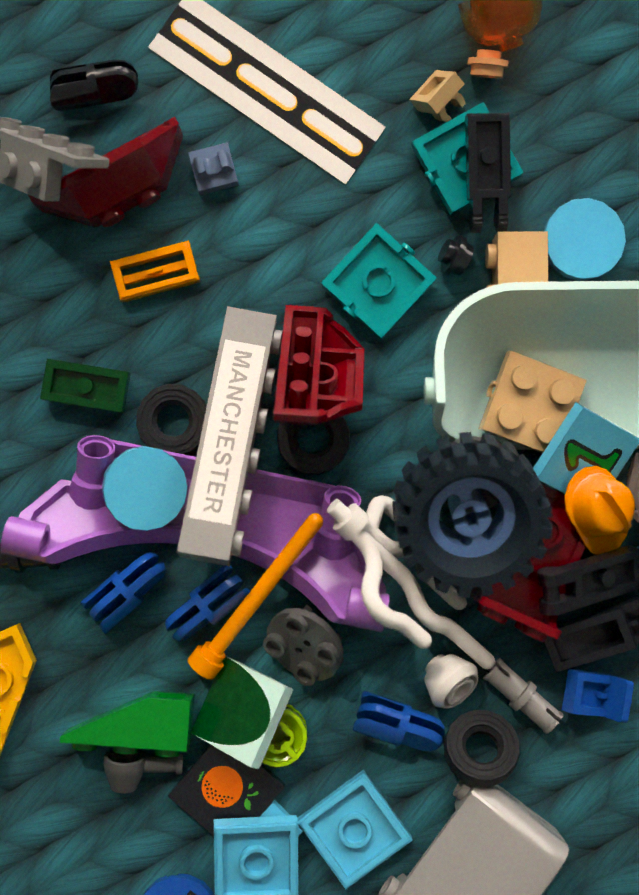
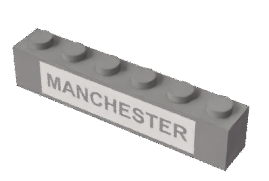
M227 306L177 549L181 558L230 566L232 556L240 557L244 531H239L237 528L240 514L248 515L252 497V490L245 489L248 473L256 474L260 449L253 448L256 433L264 434L268 409L261 408L264 393H272L275 378V369L269 368L271 354L279 355L283 331L276 329L277 315Z

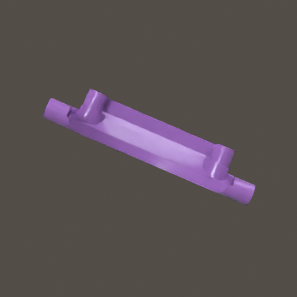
M100 435L86 436L77 445L76 471L72 480L61 479L20 512L18 517L10 516L2 533L1 553L49 564H58L96 550L139 543L179 544L196 457L163 450L177 460L185 473L188 487L185 504L176 518L163 527L148 531L131 529L116 520L106 507L102 493L104 473L114 459L127 449L140 447L141 445L112 440ZM258 469L256 474L248 473L245 489L252 490V497L248 515L240 514L237 530L244 531L239 558L268 569L307 517L312 513L320 514L323 518L322 527L282 579L303 593L331 622L382 632L384 626L370 615L361 595V586L366 570L364 557L360 549L351 540L346 541L333 529L335 519L327 513V508L336 499H339L347 507L354 503L360 507L361 496L358 492L347 486H335ZM381 578L379 595L383 603L388 607L389 594H386V586Z

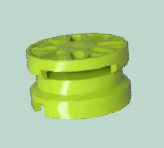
M287 704L286 707L288 708L284 710L262 761L265 765L273 767L288 766L298 760L305 750L307 742L306 721L301 712L292 705Z

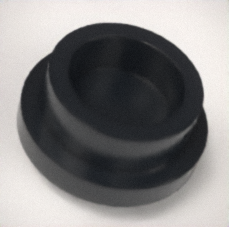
M458 235L454 240L448 239L443 244L438 255V261L441 262V272L447 275L451 273L461 275L465 271L474 251V247L467 243L466 237Z

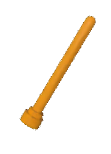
M312 513L307 517L211 642L206 641L204 645H198L191 653L187 661L196 673L209 680L216 677L224 666L222 661L226 657L225 650L322 527L323 518L320 514Z

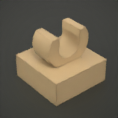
M435 70L409 100L419 112L431 113L436 120L448 122L451 120V117L446 113L445 106L449 101L456 107H463L466 104L464 97L458 93L465 84L456 72Z

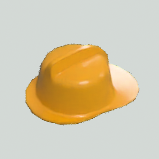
M598 466L584 467L574 474L567 485L564 497L565 510L584 546L591 553L598 555L618 549L623 543L632 526L631 521L635 512V500L630 489L624 483L616 480L607 469Z

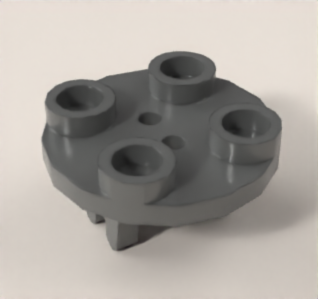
M307 604L303 609L288 608L277 613L267 627V636L263 640V647L270 656L275 657L283 667L292 672L299 683L311 686L316 681H324L335 675L343 663L344 649L341 644L343 637L338 632L336 633L325 620L312 613L313 609Z

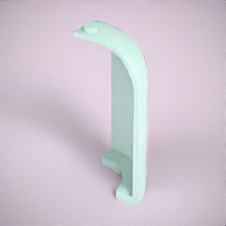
M639 281L514 282L498 284L482 289L463 300L445 320L436 342L433 378L424 379L425 404H432L433 426L442 437L447 435L449 441H455L460 439V432H471L472 436L482 437V433L493 435L478 428L490 398L486 396L487 389L492 381H496L505 354L511 350L587 380L579 404L639 438ZM493 435L495 439L500 441L501 443H503L505 440L508 443L512 444L516 450H532Z

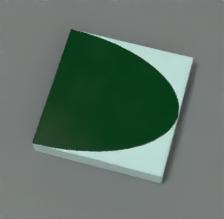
M226 656L222 661L224 666L214 678L190 733L247 766L259 769L293 689Z

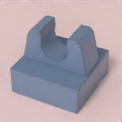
M228 142L188 152L200 195L239 185Z

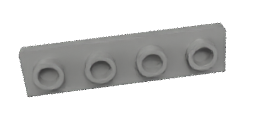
M0 117V183L43 201H59L63 164L77 168H109V158L95 154L94 146L82 143H69V138L66 136L45 134V129L21 125L22 121Z

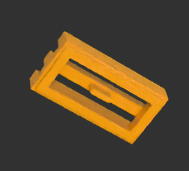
M189 240L110 261L118 295L122 303L200 282ZM184 253L185 260L125 276L122 275L121 270ZM188 269L189 274L126 290L125 285Z

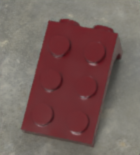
M542 484L551 505L553 516L548 517L553 528L551 539L542 538L547 549L542 560L531 556L530 561L534 570L526 578L519 571L513 574L515 586L505 590L502 582L493 584L491 586L494 595L482 596L480 588L476 587L472 589L470 597L478 602L476 610L482 612L483 615L503 624H506L508 617L516 620L515 628L545 643L548 635L559 640L562 631L557 628L558 615L547 616L540 613L539 598L543 596L542 586L538 585L537 570L544 567H558L578 561L584 552L585 546L566 513L565 495ZM565 584L559 586L560 594L565 593Z

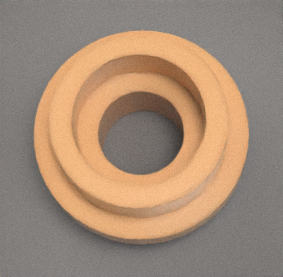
M479 49L477 50L476 57H468L467 65L471 66V76L503 78L504 68H508L509 61L501 59V51Z

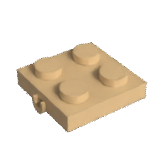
M507 351L496 381H492L487 389L486 396L490 398L478 429L543 453L575 402L579 403L587 380L514 351Z

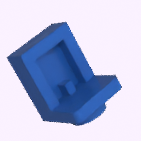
M568 669L562 710L571 714L606 717L617 722L627 723L634 683L608 673Z

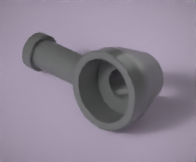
M110 750L104 755V771L111 790L116 793L134 792L139 785L143 773H175L176 775H182V753L177 757L146 756L140 750L135 754H119Z

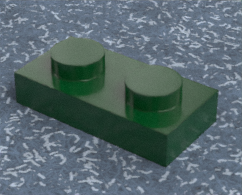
M47 359L40 399L124 413L131 373Z

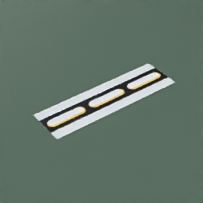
M181 0L148 47L344 184L348 182L386 128L203 0Z

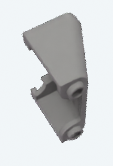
M460 780L453 791V796L456 797L454 806L456 811L408 876L404 873L400 874L397 878L393 875L390 876L378 894L542 895L564 864L568 856L569 847L553 825L498 784L491 787H474Z

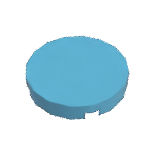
M591 198L573 199L558 207L546 222L544 231H548V262L550 266L563 277L577 281L595 279L609 272L622 257L626 243L624 225L617 213L604 202Z
M140 446L127 449L109 465L104 473L102 493L106 507L116 520L131 529L148 531L163 527L176 518L185 504L188 487L185 473L174 457L158 448Z

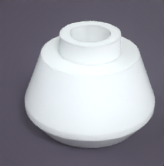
M443 654L437 655L425 668L427 673L424 682L431 701L436 707L449 709L457 706L473 692L478 683L477 667L473 663L454 654L446 656Z

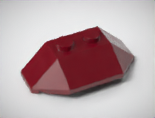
M174 116L163 122V124L103 155V157L109 158V168H78L61 178L59 201H43L28 195L31 202L41 212L95 228L100 225L109 227L118 223L125 217L124 212L137 205L139 208H144L160 199V193L167 190L183 138L179 123Z
M297 305L285 306L273 420L275 423L318 426L362 410L365 349L346 328L333 320L334 316L327 308Z

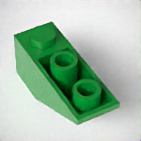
M150 692L68 728L60 736V743H72V749L78 751H93L99 745L112 746L113 752L119 754L138 753L139 749H153L157 756H180V752H187L191 744L190 732L192 730L195 694Z

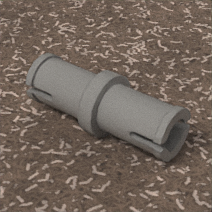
M501 658L495 661V665L491 669H488L489 673L486 672L483 679L492 684L510 700L509 706L513 710L518 711L520 709L545 734L550 733L558 725L557 719L561 720L564 714L536 691L537 686L532 681L525 682Z

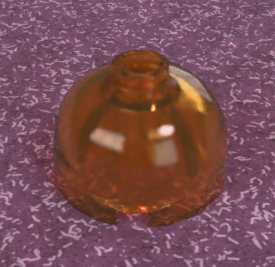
M466 0L457 4L462 23L470 37L483 46L498 45L501 52L524 45L522 36L535 29L540 21L543 7L542 0Z

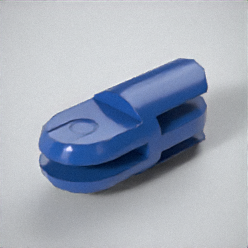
M145 553L122 572L119 570L115 571L80 602L85 609L93 607L89 615L95 622L104 619L99 627L105 634L144 601L143 595L166 574L164 562L156 564L159 559L156 553Z
M224 565L189 593L191 599L166 619L165 626L167 632L182 625L172 636L175 641L182 642L187 640L209 622L213 625L217 624L237 608L248 595L250 589L244 588L215 610L218 605L235 593L243 584L240 576L234 575L204 596L232 573L233 567L231 565Z
M363 691L353 731L396 746L403 744L422 751H434L443 744L442 736L445 735V726L440 719L414 710L410 705Z

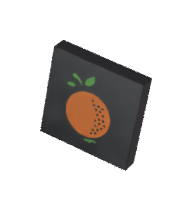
M210 744L171 790L168 797L214 836L213 819L260 817L284 789L285 783L262 763L259 769L251 768Z

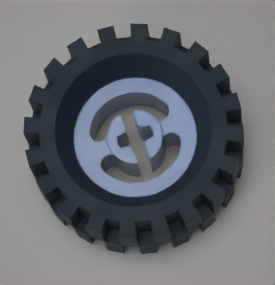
M460 432V443L450 445L446 435L436 439L439 447L437 451L431 453L426 445L418 450L416 453L419 464L415 466L408 461L402 469L404 482L396 481L394 488L396 501H392L399 548H402L404 560L409 568L415 565L417 577L426 584L433 576L435 588L440 592L447 594L450 585L456 586L458 597L470 598L471 588L476 587L480 588L482 596L494 595L491 585L502 582L504 589L507 590L516 585L513 574L519 571L526 578L534 570L530 561L531 556L542 560L547 551L542 538L551 539L553 529L548 520V517H553L551 505L530 462L523 454L519 456L512 444L504 440L501 447H499L495 437L482 433L481 442L475 443L471 432ZM479 488L490 491L498 498V509L492 520L483 492ZM447 499L456 530L448 528L439 519L440 509ZM473 507L474 512L465 514V508Z

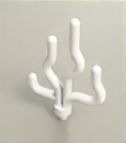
M383 495L374 497L368 505L367 512L362 510L356 503L347 507L339 499L334 500L327 508V513L335 519L333 529L346 541L351 540L360 549L365 560L366 570L362 581L361 595L370 615L384 627L398 630L421 649L428 648L432 643L430 634L406 614L392 611L383 603L379 595V585L383 570H385L402 587L415 617L431 631L444 634L482 668L491 669L495 665L494 656L455 621L433 612L428 606L414 575L397 559L403 558L402 548H399L398 541H393L379 529L383 513L394 521L392 505L394 500ZM433 576L427 582L454 609L462 610L466 607L467 599L465 597H458L457 590L453 585H450L447 594L436 590Z

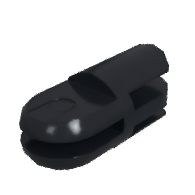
M122 59L52 70L50 72L51 106L54 110L61 112L131 98L138 89V73L131 63Z

